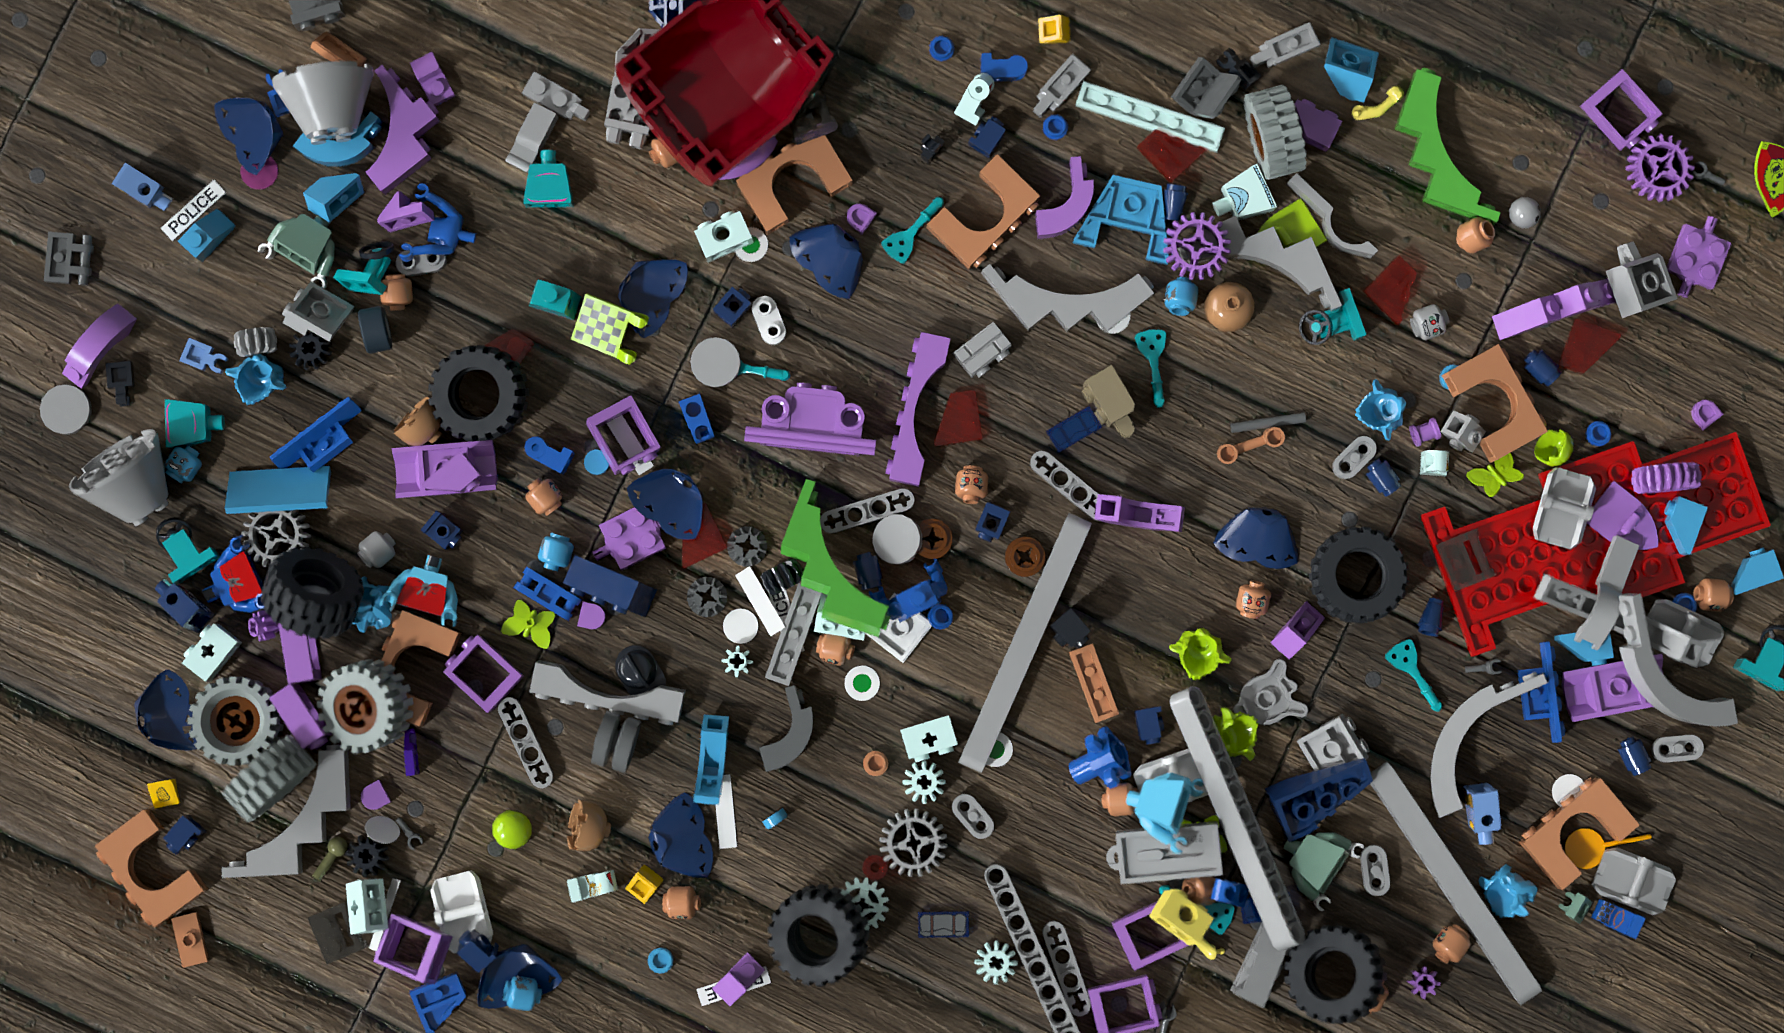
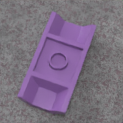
M493 440L392 448L396 470V498L461 493L428 490L422 486L424 481L459 452H462L483 476L479 479L480 485L471 492L497 490L496 454Z
M1653 655L1663 674V655ZM1623 661L1562 672V689L1566 709L1572 722L1654 707L1635 687Z

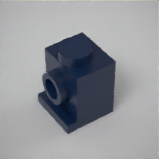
M991 117L986 124L982 122L974 133L977 138L971 137L968 145L987 158H990L1005 135L1006 129L1003 128L1004 124L995 117Z
M731 287L713 308V311L730 327L734 328L736 323L752 306L749 301L751 297L743 289L739 288L736 290ZM734 302L739 304V309L736 311L730 309V305Z
M987 502L975 531L979 532L978 537L990 543L993 539L998 540L1010 511ZM990 519L996 523L993 529L988 528L986 522Z
M437 510L421 529L422 532L445 550H448L449 547L455 548L462 539L460 534L463 530ZM441 527L447 529L445 536L439 535L438 531Z
M1161 706L1134 711L1139 740H1146V745L1161 742L1160 737L1161 732L1164 731L1162 716H1157V712L1162 711Z
M182 815L163 839L168 843L166 847L178 855L185 849L190 850L198 841L196 836L204 835L207 830L191 816Z
M475 929L471 932L467 930L458 940L457 954L478 973L497 957L499 945L496 942L491 945L489 939L485 935L479 934Z

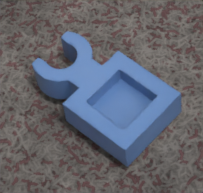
M189 338L179 361L203 371L209 365L212 371L222 374L223 370L216 367V362L220 359L228 361V358L222 354L211 355L214 350L213 347Z

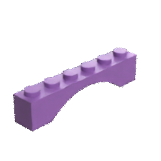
M921 332L920 338L915 337L912 352L916 353L915 362H909L907 376L911 377L909 387L904 386L901 401H906L904 411L899 410L896 425L901 427L899 436H893L891 449L895 450L894 460H888L886 474H890L889 481L919 487L924 459L918 449L914 434L915 408L926 383L938 370L945 366L950 338Z

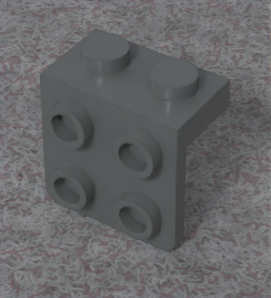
M289 0L293 13L290 17L298 31L312 30L317 25L335 23L340 18L346 17L341 0Z
M1198 57L1171 98L1191 115L1213 119L1222 113L1226 101L1236 93L1241 78L1238 75L1221 73L1206 59Z

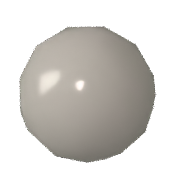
M1521 197L1511 204L1509 216L1514 225L1520 228H1530L1539 221L1541 209L1535 200L1529 197Z

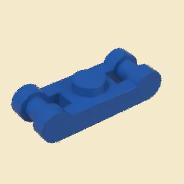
M526 566L523 571L524 576L520 582H516L513 588L569 621L576 605L579 606L582 600ZM532 580L538 582L534 591L528 588ZM561 596L567 600L563 608L556 605Z

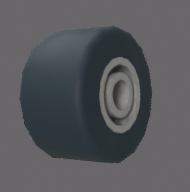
M376 306L359 310V325L366 351L372 354L391 350L393 346L384 307Z

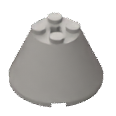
M357 62L314 63L296 67L297 72L287 75L286 71L281 72L272 79V84L305 136L311 140V144H324L326 140L336 139V142H346L351 140V135L356 133L374 75L371 65L364 64L365 68L357 67Z
M153 429L141 431L143 436L135 439L130 435L94 457L82 468L84 473L81 477L77 479L75 476L71 480L69 488L72 493L126 523H133L135 526L146 521L147 515L154 510L157 512L164 509L169 504L167 501L168 489L159 436Z

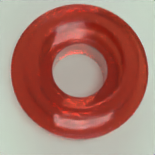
M871 855L864 860L862 869L867 878L879 880L886 875L888 866L883 857ZM872 863L880 865L878 872L871 871L870 865Z

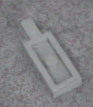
M1309 22L1266 41L1259 47L1261 52L1252 55L1250 61L1254 68L1264 63H1267L1268 67L1276 66L1317 48L1321 44Z
M1072 54L1040 89V93L1037 95L1040 102L1034 107L1033 112L1040 118L1049 108L1054 112L1091 72V69Z
M533 72L522 91L524 96L565 119L566 117L572 119L573 115L586 121L590 114L588 109L580 105L582 100L577 95L536 72Z

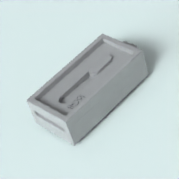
M1218 821L1181 824L1178 835L1173 834L1175 839L1183 837L1187 841V845L1176 842V847L1183 851L1181 854L1172 852L1171 844L1166 845L1152 837L1145 828L1117 830V844L1109 848L1106 856L1107 863L1111 868L1120 871L1121 884L1223 875ZM1115 852L1118 854V862L1114 859Z

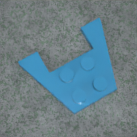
M1112 175L1076 234L1073 244L1095 248L1100 224H1107L1150 234L1151 238L1146 260L1168 265L1166 258L1169 255L1163 253V249L1167 247V244L1163 243L1167 235L1164 221L1162 187Z

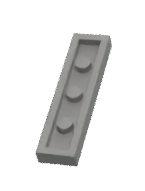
M798 583L784 622L785 628L781 631L765 678L789 686L818 606L821 592L803 587Z

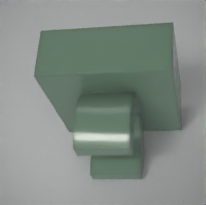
M1566 892L1565 895L1572 899V903L1569 906H1564L1560 903L1559 907L1566 912L1565 915L1571 920L1581 924L1593 902L1580 893H1577L1575 896L1571 892Z

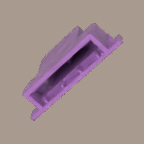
M797 383V387H791L786 391L785 398L773 395L763 402L761 428L746 426L745 442L760 443V445L857 456H860V454H875L876 440L861 439L864 423L863 410L856 404H845L843 394L836 391L837 387L822 385L821 389L811 388L812 384Z

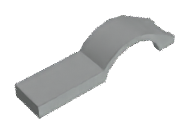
M1297 173L1288 181L1287 185L1323 218L1322 228L1324 236L1331 246L1341 252L1371 258L1378 251L1369 241L1363 244H1348L1341 241L1334 234L1331 227L1333 207Z
M1613 536L1595 583L1598 590L1595 605L1588 619L1578 628L1574 641L1581 642L1584 639L1593 643L1592 649L1599 650L1619 615V595H1622L1623 587L1639 545L1622 537Z

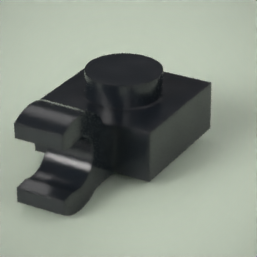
M1228 48L1223 52L1228 57V60L1223 56L1216 60L1221 68L1230 69L1229 74L1238 75L1241 78L1238 85L1244 90L1262 76L1245 58L1240 60L1232 48Z
M927 134L921 141L923 144L921 147L923 151L921 159L929 164L944 147L945 141L938 135L932 139Z
M133 362L106 363L107 388L110 390L115 389L116 405L120 407L130 406V396L127 388L135 387Z

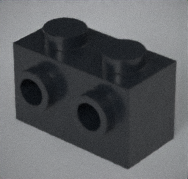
M1071 608L1049 626L1055 633L1053 636L1054 640L1062 648L1067 646L1068 649L1072 647L1079 649L1089 640L1087 634L1091 632Z

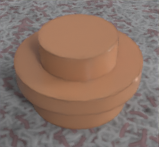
M872 751L865 756L863 767L868 774L879 776L887 770L888 759L882 752Z

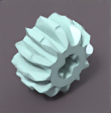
M922 761L921 770H919L916 763H913L912 767L916 773L913 774L909 770L905 771V774L912 777V780H903L904 785L912 784V787L908 788L905 793L910 794L915 790L916 793L912 800L916 801L919 794H921L923 804H926V795L928 794L932 801H935L936 796L932 792L935 790L942 794L943 790L936 786L937 784L943 785L946 783L943 779H936V777L943 774V771L939 770L933 774L932 772L936 764L932 763L929 770H927L926 761ZM921 775H927V779L932 781L930 786L927 785V789H922V786L917 784V779H921Z
M997 940L994 941V949H991L990 945L985 943L984 946L988 952L985 953L979 949L977 954L984 958L974 960L975 964L984 965L977 969V973L982 974L987 971L983 978L986 982L990 979L991 975H993L994 984H998V976L1000 975L1002 980L1007 982L1008 979L1004 973L1015 974V971L1009 968V965H1018L1017 960H1009V958L1016 954L1015 951L1012 950L1005 954L1009 945L1005 943L1000 950L999 941ZM993 956H996L997 959H1003V962H1000L1001 967L998 969L995 966H989V962L992 963L991 958Z

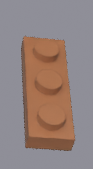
M1093 644L1069 652L1094 722L1097 723L1119 715Z

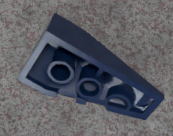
M1363 758L1287 778L1265 788V792L1272 811L1290 843L1316 830L1319 827L1318 823L1328 815L1331 817L1335 814L1337 807L1346 800L1354 798L1373 782V778L1367 761Z

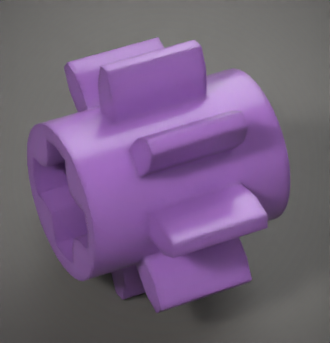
M265 610L253 613L254 618H250L248 622L250 634L253 637L258 636L259 641L275 638V633L279 631V624H276L271 619V615H268Z
M1422 966L1421 972L1412 970L1414 976L1412 980H1407L1408 983L1414 986L1411 993L1416 994L1420 991V996L1423 999L1426 998V993L1429 992L1436 995L1433 989L1435 985H1440V982L1435 981L1433 977L1437 973L1431 971L1427 974L1425 966ZM1423 977L1429 980V984H1425L1424 989L1418 985V982L1422 981Z

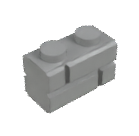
M992 322L956 350L953 355L971 378L975 375L980 378L991 369L988 366L994 360L1001 362L1010 354L1008 349L1012 345L996 324Z

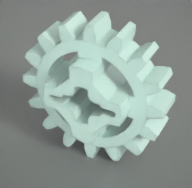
M858 877L855 878V884L853 885L848 881L845 882L847 889H841L842 895L845 896L852 890L860 888L859 894L853 897L852 902H859L860 898H865L866 904L874 906L865 907L860 912L862 917L869 912H877L873 918L868 920L865 930H869V925L871 924L877 928V920H885V917L881 914L882 911L887 912L889 910L888 907L883 906V903L889 901L888 897L881 896L885 889L877 890V881H874L872 885L868 884V877H865L863 883L859 882ZM869 890L875 893L879 903L873 902L868 896Z

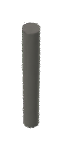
M1305 413L1230 423L1231 433L1305 423L1306 415Z

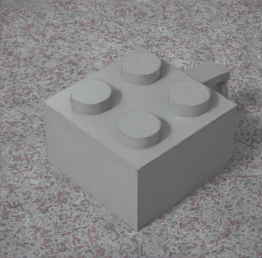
M1634 241L1617 247L1620 266L1605 272L1622 318L1678 299L1663 256L1656 253L1642 258Z

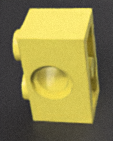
M1179 889L1164 891L1149 917L1187 945L1199 944L1214 918L1207 914L1208 910L1205 907L1188 900L1187 894ZM1181 909L1185 912L1184 921L1180 918Z

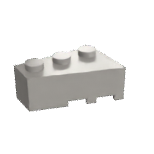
M1263 922L1260 924L1230 990L1234 994L1264 1008L1271 994L1274 980L1278 978L1283 965L1281 963L1285 955L1288 956L1291 948L1282 951L1277 950L1273 946Z

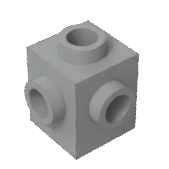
M1453 411L1440 432L1450 440L1449 445L1458 451L1466 449L1473 453L1486 431L1478 425L1480 421L1470 414L1465 416Z

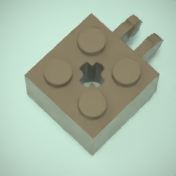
M1111 365L1085 380L1082 394L1088 403L1093 402L1096 407L1094 414L1101 425L1106 424L1107 428L1114 425L1121 437L1130 438L1135 432V428L1129 415L1133 412L1135 403Z

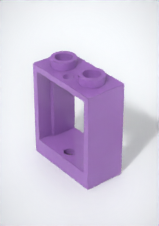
M1623 69L1580 106L1619 150L1625 146L1629 149L1640 140L1638 135L1644 129L1647 133L1659 124L1656 119L1662 115L1661 111ZM1618 86L1647 116V119L1625 138L1615 130L1595 107Z
M632 396L587 418L586 425L615 475L620 472L622 475L633 471L636 468L635 464L642 460L644 463H648L658 457L656 453L659 452L661 447ZM629 412L649 448L618 464L598 428Z
M278 623L288 683L300 684L322 680L316 639L309 638L307 635H295V632L283 629L282 625Z
M477 635L475 638L470 636L462 645L464 650L458 656L454 654L445 663L447 668L443 673L483 710L491 713L521 681L524 675L481 635ZM478 645L510 673L486 700L455 673V670Z
M289 684L269 698L302 749L311 748V750H317L329 742L327 738L332 733H325L323 730L326 723L324 720L319 721L318 711L300 684Z
M1158 901L1111 922L1133 970L1188 946L1179 939L1180 941L1141 959L1139 958L1125 925L1151 914Z
M391 914L387 920L388 929L384 930L382 940L377 951H375L376 956L373 962L419 982L436 984L453 936L404 915ZM405 925L431 936L419 970L393 959Z
M1146 974L1087 988L1097 1033H1133L1159 1026L1158 1020L1162 1019L1159 1004L1154 1005L1152 995L1156 994L1153 979L1148 980ZM1141 984L1150 1019L1108 1029L1100 993Z

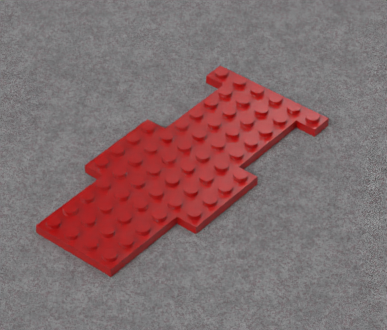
M1737 432L1642 464L1635 443L1632 441L1557 467L1592 478L1596 491L1591 506L1596 504L1610 484L1615 481L1638 499L1652 516L1658 535V547L1637 551L1623 587L1622 595L1631 593L1641 594V597H1645L1685 583L1677 561L1678 558L1684 555L1679 554L1665 524L1667 515L1664 514V510L1669 500L1672 501L1673 498L1682 497L1708 507L1691 554L1771 526ZM1694 462L1699 465L1702 479L1701 485L1698 488L1649 494L1634 492L1631 477L1632 471L1635 468ZM1553 469L1538 474L1543 489L1547 475ZM1540 500L1455 530L1446 507L1420 515L1471 657L1496 649L1488 624L1548 604L1534 597L1544 574L1597 594L1598 590L1595 583L1611 542L1588 524H1586L1581 543L1572 550L1536 540L1534 538L1533 525Z

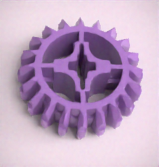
M1659 134L1656 140L1651 135L1647 137V142L1641 140L1638 142L1639 147L1632 148L1631 151L1634 155L1627 157V161L1632 164L1626 166L1625 170L1633 172V174L1627 177V180H1635L1636 183L1631 187L1632 189L1641 188L1639 196H1643L1647 192V199L1650 201L1655 195L1658 202L1663 201L1664 196L1670 201L1673 199V194L1678 197L1682 194L1681 189L1686 190L1689 187L1686 181H1691L1693 176L1688 172L1693 171L1695 166L1688 165V162L1693 160V156H1685L1689 148L1685 147L1682 150L1679 148L1682 141L1678 140L1673 144L1672 136H1668L1664 141L1662 134ZM1658 149L1667 153L1663 157H1657L1654 154L1651 156L1647 152ZM1673 158L1678 166V175L1676 174L1677 171L1672 167ZM1642 161L1649 171L1647 178L1643 174ZM1663 161H1665L1662 165V172L1655 176V174L1658 172V164H1661ZM1658 179H1663L1666 182L1669 180L1673 183V185L1668 187H1659L1653 184Z
M1194 212L1190 214L1191 221H1188L1186 216L1182 215L1181 222L1183 224L1181 225L1179 222L1174 221L1172 225L1176 231L1168 228L1166 233L1172 238H1164L1163 243L1171 245V247L1163 249V253L1172 254L1166 258V262L1171 263L1175 261L1176 263L1171 269L1175 271L1181 267V277L1185 275L1186 271H1189V280H1193L1195 273H1198L1199 280H1203V272L1205 271L1210 278L1213 277L1214 274L1211 268L1220 272L1222 268L1218 262L1226 264L1228 261L1222 254L1229 255L1231 253L1229 248L1224 247L1231 244V239L1222 238L1228 234V230L1219 232L1223 223L1220 221L1214 226L1212 223L1215 217L1211 215L1209 220L1205 221V213L1203 212L1200 214V220L1196 219ZM1197 227L1196 233L1192 238L1178 239L1179 235L1186 229ZM1204 229H1207L1214 235L1218 246L1204 239ZM1195 241H1200V246L1204 247L1200 248L1199 252L1194 251V247L1190 246L1194 245ZM1176 247H1181V249L1190 253V264L1181 259ZM1216 253L1212 261L1205 265L1197 266L1201 255Z
M1694 462L1639 467L1632 471L1631 477L1634 492L1638 494L1695 489L1701 485L1702 479L1699 465Z

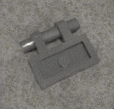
M48 232L44 281L47 283L71 284L72 275H79L78 285L88 286L89 276L92 275L90 259L91 254H94V246H92L93 236L82 235V244H75V234ZM74 252L81 253L80 266H73Z

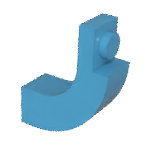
M370 111L359 125L357 132L351 135L350 141L336 142V140H326L324 144L313 145L311 140L303 133L293 146L304 156L316 163L335 167L349 165L363 159L375 148L368 140L370 137L374 138L380 132L382 121Z
M704 714L694 803L719 805L728 740L729 717Z

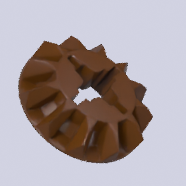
M927 519L918 524L923 536L922 538L930 535L931 528H934L936 537L943 538V540L935 542L933 550H931L928 541L922 540V547L918 553L922 557L936 559L945 555L952 544V533L949 527L937 519Z
M1017 538L1006 549V565L1012 573L1018 576H1033L1044 565V549L1033 538ZM1032 548L1029 557L1034 564L1025 561L1018 566L1021 557L1016 550L1025 553Z

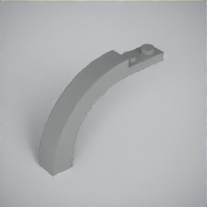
M1544 574L1534 597L1588 619L1595 605L1597 594ZM1619 612L1612 630L1624 634L1623 616ZM1645 616L1652 648L1679 661L1697 666L1706 643Z
M1626 593L1619 595V610L1623 616L1624 636L1628 642V645L1619 648L1626 671L1640 694L1657 710L1679 721L1706 726L1738 724L1733 699L1718 697L1710 700H1696L1686 696L1671 685L1660 671L1652 653L1641 594Z
M1537 672L1522 677L1523 683L1514 686L1512 681L1500 686V692L1497 694L1493 686L1490 685L1467 699L1450 717L1438 738L1431 765L1432 794L1439 817L1463 808L1455 784V760L1459 745L1469 727L1490 708L1547 684L1544 674L1539 676Z

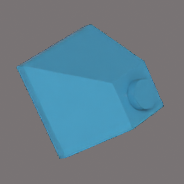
M1331 38L1324 68L1341 96H1345L1352 101L1364 103L1374 78L1378 52Z

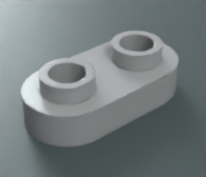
M403 251L400 254L407 255L410 251ZM432 254L414 255L412 265L405 267L404 261L398 255L396 267L405 276H417L441 271L446 265L447 258L446 255H437V260L431 263L429 262V256Z
M1367 436L1356 438L1334 460L1332 465L1334 474L1340 479H1349L1356 475L1374 457L1376 453L1375 442ZM1360 445L1366 447L1367 451L1365 454H1361L1358 451ZM1341 463H1347L1349 465V470L1343 471L1341 469Z
M1695 735L1660 737L1653 742L1651 747L1653 757L1660 762L1695 760L1702 755L1704 750L1702 740ZM1687 743H1691L1692 750L1690 752H1687L1685 750V745ZM1662 745H1665L1667 747L1666 754H1662L1660 752V747Z
M961 794L954 799L952 810L967 830L978 839L990 836L993 832L994 824L979 803L968 794ZM962 802L969 803L970 807L967 811L960 809ZM979 821H983L986 824L985 829L982 831L976 828V824Z
M1369 845L1360 854L1363 885L1369 894L1381 896L1390 887L1387 856L1381 847ZM1371 853H1375L1377 856L1375 862H1370L1368 859ZM1374 878H1378L1380 880V885L1378 887L1372 886V880Z

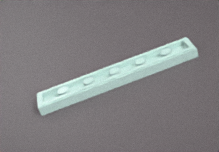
M1083 81L1075 105L1216 153L1225 129L1224 127Z

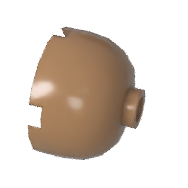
M1225 282L1217 285L1209 292L1205 300L1204 312L1210 324L1218 328V330L1234 332L1242 329L1250 322L1254 314L1255 303L1252 294L1245 286L1236 282Z
M426 396L414 406L415 409L410 414L408 412L394 430V434L408 445L422 446L428 441L432 444L441 435L439 428L441 427L442 419H435L433 412L437 411L435 405L430 406L429 399Z
M578 800V803L574 804L568 822V828H572V836H567L569 849L590 851L600 846L604 837H609L611 824L607 822L604 810L596 803Z

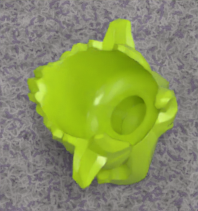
M1199 628L1196 631H1184L1179 641L1169 646L1173 652L1179 653L1181 664L1186 669L1188 677L1193 680H1200L1202 677L1215 671L1219 663H1230L1231 658L1224 654L1222 650L1221 639L1211 635L1204 628Z
M1221 708L1222 717L1214 715L1213 720L1229 757H1236L1242 754L1251 761L1255 756L1252 747L1255 746L1257 741L1258 719L1254 718V715L1250 716L1241 712L1232 713L1228 708Z

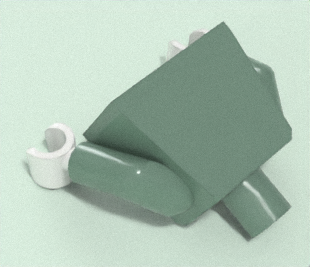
M305 214L279 222L267 238L268 243L261 244L258 247V252L263 253L268 247L269 253L266 255V259L274 258L276 252L313 275L317 272L318 276L312 278L311 282L315 284V281L320 279L322 281L321 288L326 289L327 280L325 276L329 275L334 262L335 244L331 240L332 232L327 228L331 222L318 215L313 220Z
M1318 832L1314 836L1308 834L1303 842L1296 839L1289 843L1287 840L1284 846L1286 851L1294 855L1289 864L1293 867L1291 875L1298 890L1309 900L1314 901V905L1320 911H1324L1319 906V902L1322 899H1326L1331 903L1324 893L1347 857L1360 858V856L1355 855L1354 848L1358 846L1364 849V845L1361 843H1351V840L1335 832Z

